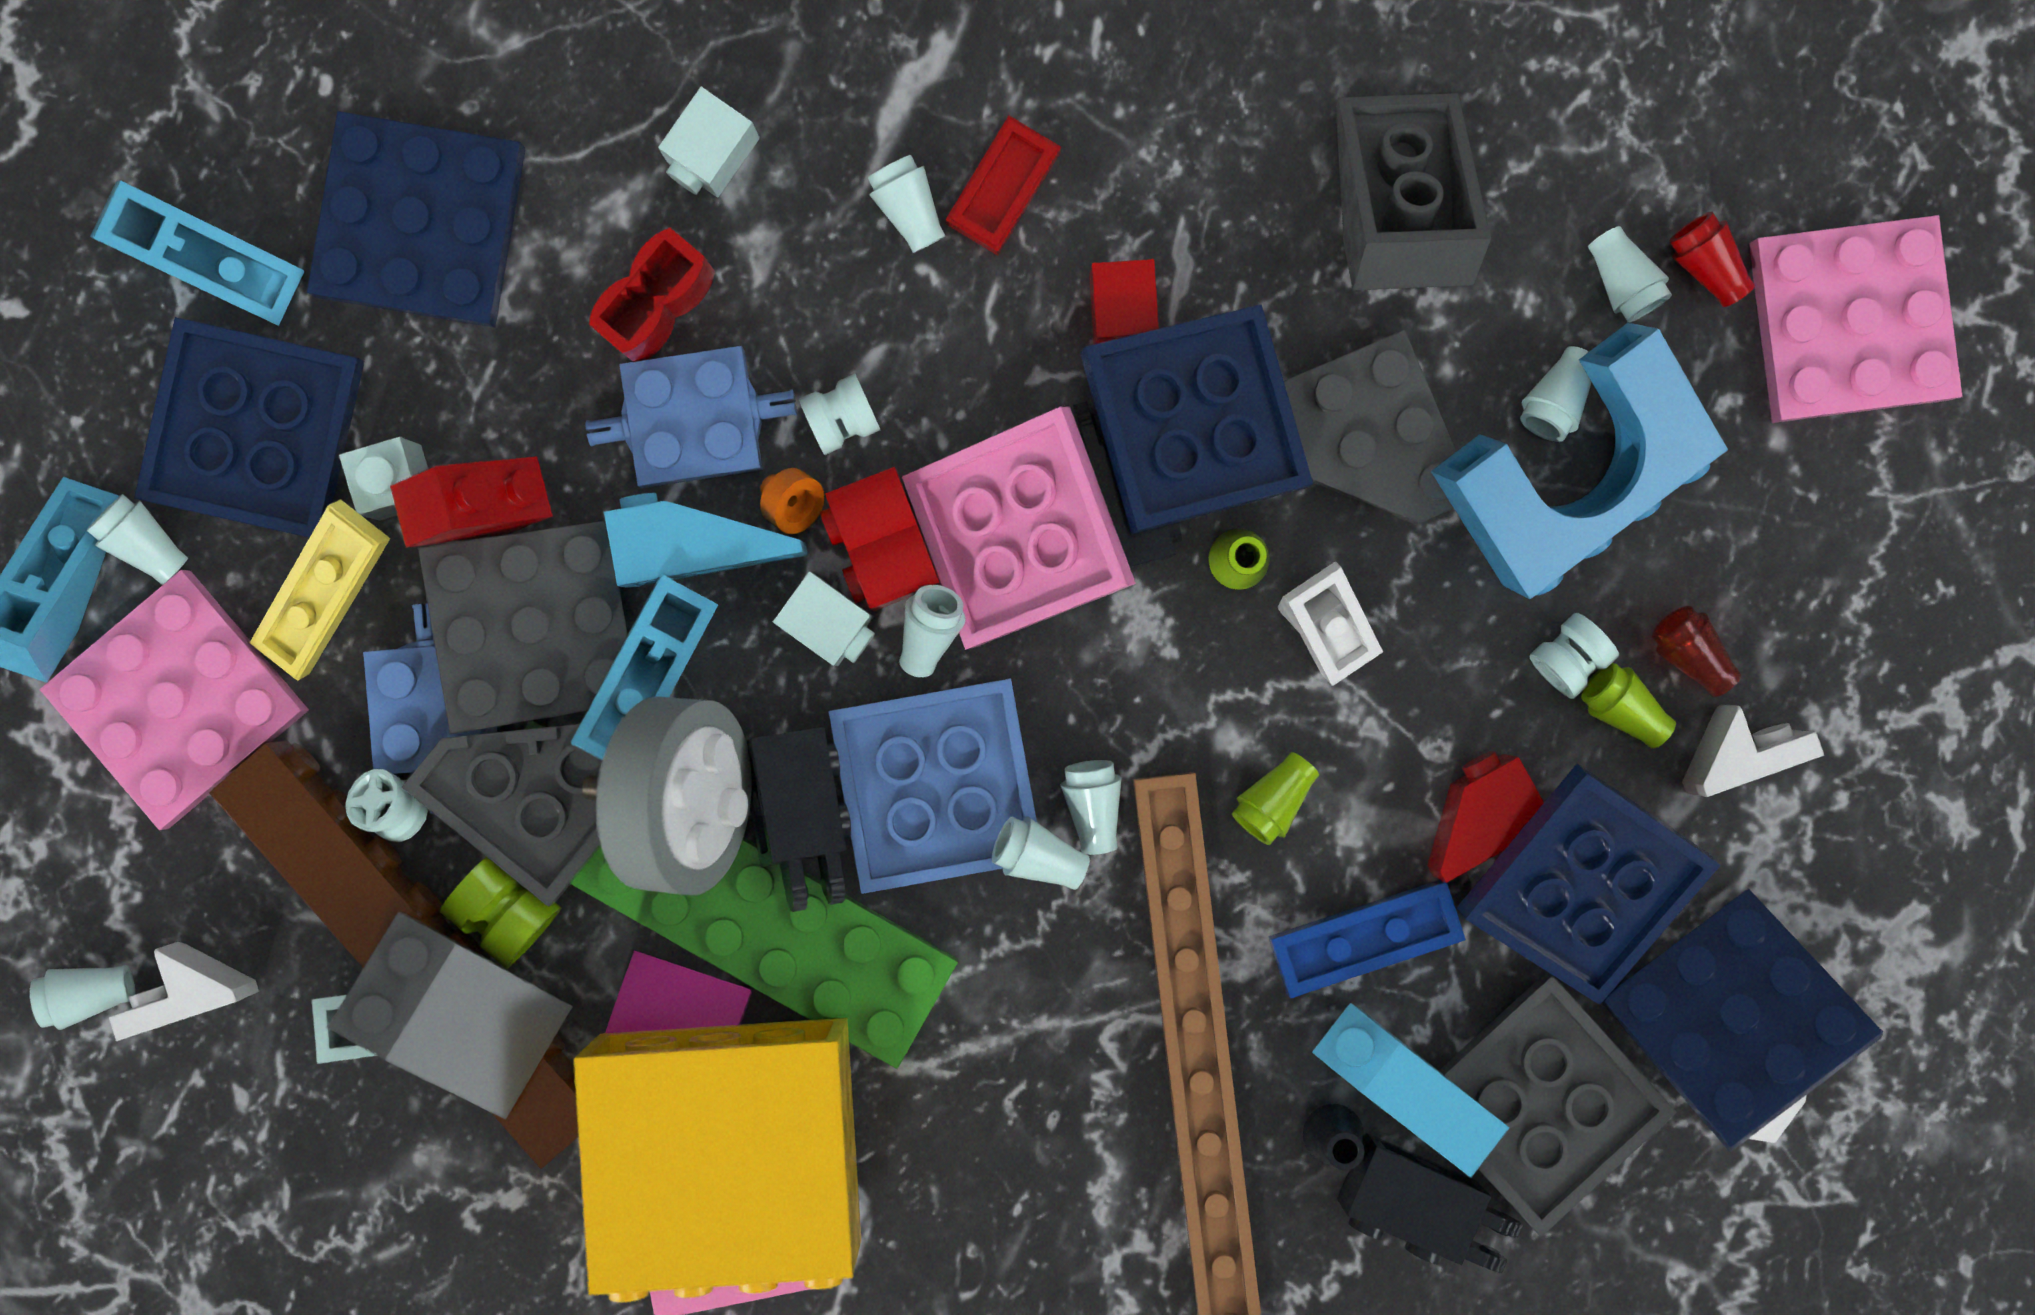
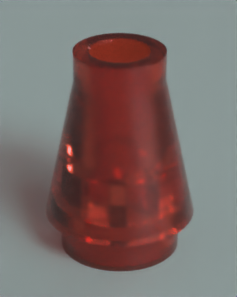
M1684 606L1667 615L1655 627L1652 638L1658 644L1656 648L1657 654L1703 686L1712 697L1727 693L1741 679V672L1733 664L1706 613H1697L1692 606Z

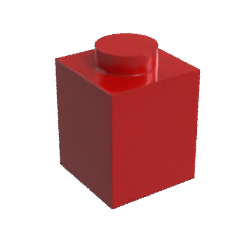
M1154 259L1092 263L1089 281L1094 344L1159 329Z

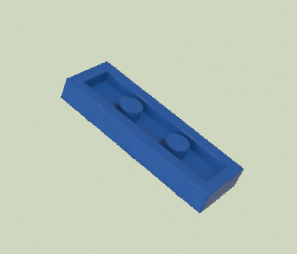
M1436 880L1268 936L1286 993L1290 998L1466 940L1448 884L1441 880Z

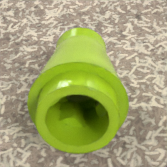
M1232 529L1226 531L1213 542L1210 548V570L1215 579L1228 588L1236 590L1250 588L1259 583L1268 570V548L1265 542L1250 530ZM1239 546H1245L1248 552H1253V564L1247 566V568L1240 566L1235 559V552Z
M1612 663L1606 669H1599L1587 682V687L1582 692V700L1588 705V712L1591 716L1641 740L1649 748L1653 749L1661 746L1675 730L1676 721L1663 710L1630 667L1621 668L1616 663Z
M1290 752L1282 763L1237 797L1239 805L1233 811L1232 816L1256 839L1264 844L1271 845L1277 836H1286L1311 785L1319 776L1318 771L1306 759L1294 752Z

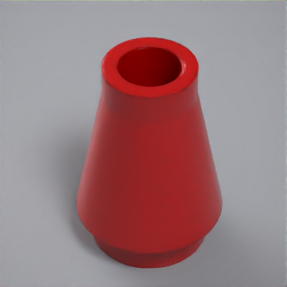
M1707 212L1686 224L1670 238L1669 242L1676 251L1672 258L1710 291L1722 307L1738 302L1755 288V284L1747 273L1727 220L1719 221L1713 212Z

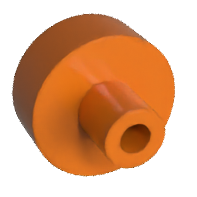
M788 468L776 475H769L763 480L760 487L762 494L760 510L762 516L786 534H797L806 530L817 519L824 504L822 485L798 468Z

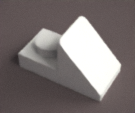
M1336 562L1282 597L1278 605L1280 613L1300 633L1320 673L1332 686L1383 653L1342 568Z
M1719 705L1712 715L1682 783L1686 793L1709 797L1824 756L1816 732L1791 730L1790 724L1785 723L1762 729L1751 736L1740 706Z
M175 942L157 948L154 951L164 985L128 997L132 1008L109 1017L115 1039L119 1041L237 1002L259 992L256 980L187 944Z

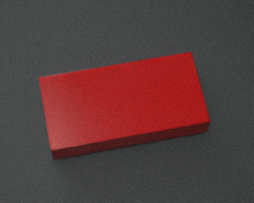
M1009 115L945 220L946 225L998 256L1061 153V146Z

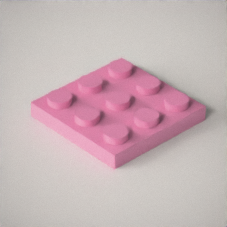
M1939 215L1763 237L1749 243L1772 423L1949 401L1962 397Z
M1058 407L902 476L941 585L954 591L963 601L965 624L959 634L965 650L980 646L1136 584L1070 407Z
M180 570L39 689L159 830L171 828L210 795L209 792L261 746L275 740L309 711L260 651L249 643V638L197 577L188 570Z

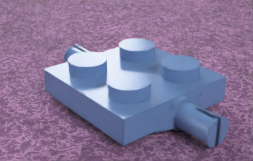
M742 346L619 364L624 392L622 416L592 421L586 420V430L590 432L587 434L590 446L626 440L633 453L637 485L641 488L763 470L758 442L762 426L761 420L789 415L796 416L797 406L795 403H791L796 402L793 389L757 395L749 381L745 350Z
M427 603L425 605H412L416 642H410L393 650L363 652L373 769H384L392 774H413L441 738L501 732L500 726L450 734Z

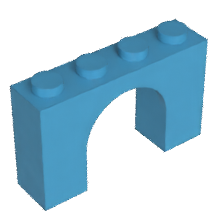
M1627 323L1579 359L1612 417L1616 437L1614 455L1607 473L1601 482L1583 498L1567 505L1547 506L1535 491L1508 445L1481 434L1431 471L1503 586L1528 599L1551 591L1560 584L1564 573L1584 558H1590L1603 552L1612 543L1613 536L1633 521H1639L1652 515L1661 506L1662 499L1682 484H1688L1701 478L1710 469V463L1728 450L1662 333L1657 328Z

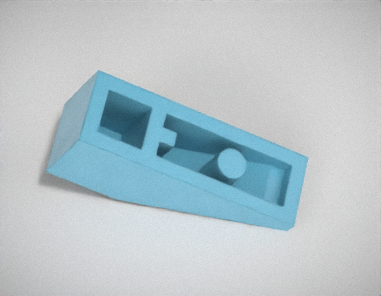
M121 180L116 181L90 236L279 326L305 272Z
M65 477L61 479L0 574L1 668L46 683L48 682L79 630L106 555L104 550L95 546L98 540L86 530L119 495Z
M645 493L619 499L621 509L604 512L617 586L633 588L655 584L661 575L677 580L808 556L806 543L800 539L672 502H658L656 493Z
M661 575L629 631L570 744L603 760L611 736L622 718L631 708L650 697H670L718 604Z
M1352 1003L1347 1006L1312 1051L1313 1054L1469 1177L1474 1175L1510 1128Z

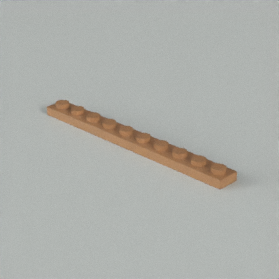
M1188 772L1133 779L1197 1315H1261L1196 773Z

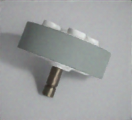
M650 697L642 700L626 713L608 743L600 774H590L583 782L584 797L588 800H596L598 834L605 859L621 882L634 889L682 895H699L710 890L724 877L739 851L749 817L752 777L750 756L745 736L732 712L724 705L715 701Z

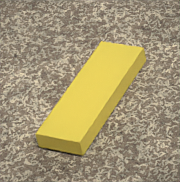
M341 499L329 504L249 643L297 681L309 675L391 538Z

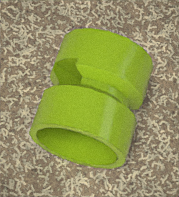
M486 856L454 889L442 905L440 913L465 934L478 931L482 935L480 947L507 969L535 943L553 922L562 907L556 902L548 907Z

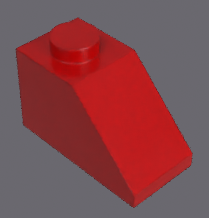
M1490 751L1462 766L1465 776L1450 783L1427 864L1433 877L1447 883L1503 852L1543 805L1544 801L1519 757L1506 754L1498 757L1495 751Z

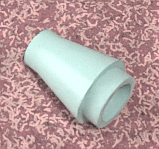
M911 155L883 167L868 177L874 190L869 195L908 242L913 253L945 237L938 220L924 166L917 168Z
M1621 226L1610 229L1589 244L1588 248L1597 263L1614 313L1622 312L1627 322H1633L1647 315L1672 296L1666 286L1669 277L1626 236Z
M1575 346L1567 347L1558 362L1522 400L1524 411L1520 420L1529 431L1541 438L1560 442L1565 440L1568 433L1575 432L1578 429L1591 386V380L1579 359L1589 351Z
M123 494L108 506L86 530L98 540L95 544L96 547L152 576L162 585L188 560V557L176 547L143 503L139 500L134 504Z
M925 585L919 588L916 594L909 597L906 601L903 650L899 663L901 668L912 676L928 677L932 675L938 661L965 624L963 601L949 588L940 585Z
M1092 760L1067 766L1065 768L1066 780L1060 785L1080 839L1081 852L1095 855L1116 850L1118 848L1116 833L1121 776L1115 774L1114 763L1107 760Z
M1010 817L1003 825L992 853V863L1003 867L1004 875L1063 885L1073 890H1076L1084 880L1090 861L1089 855L1077 851L1030 817H1026L1022 821Z
M128 965L113 968L48 969L45 977L33 979L30 985V1002L38 1025L42 1028L54 1025L58 1030L65 1029L116 1005L130 1002L128 997L135 995L134 979Z

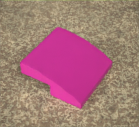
M634 950L605 1033L741 1025L752 990Z

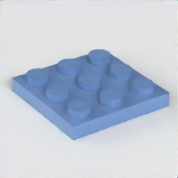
M1011 678L828 711L833 740L839 755L840 779L844 801L850 816L851 840L861 894L1003 869V867L992 863V853L997 837L1005 822L1010 817L1021 821L1026 817H1030L1037 822Z

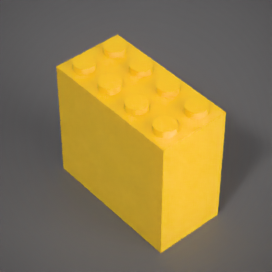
M847 1018L602 1033L574 1058L589 1295L609 1294L610 1301L631 1302L648 1296V1291L674 1290L676 1297L694 1298L711 1293L713 1287L739 1286L740 1292L757 1294L776 1289L778 1283L804 1281V1287L828 1289L842 1284L845 1278H853L861 1244V1226Z

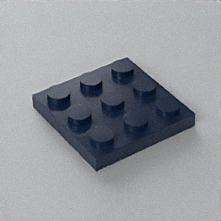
M337 111L307 294L315 298L496 328L526 148L518 141Z
M1262 304L1086 346L1080 352L1131 534L1302 490L1313 485Z
M175 317L134 499L310 538L326 508L334 500L341 469L339 455L345 451L365 361L356 357Z
M1577 763L1457 908L1467 921L1600 1005L1721 865L1708 852Z
M1749 888L1619 985L1603 1001V1005L1729 1152L1733 1151L1880 1040L1883 1035V1031Z

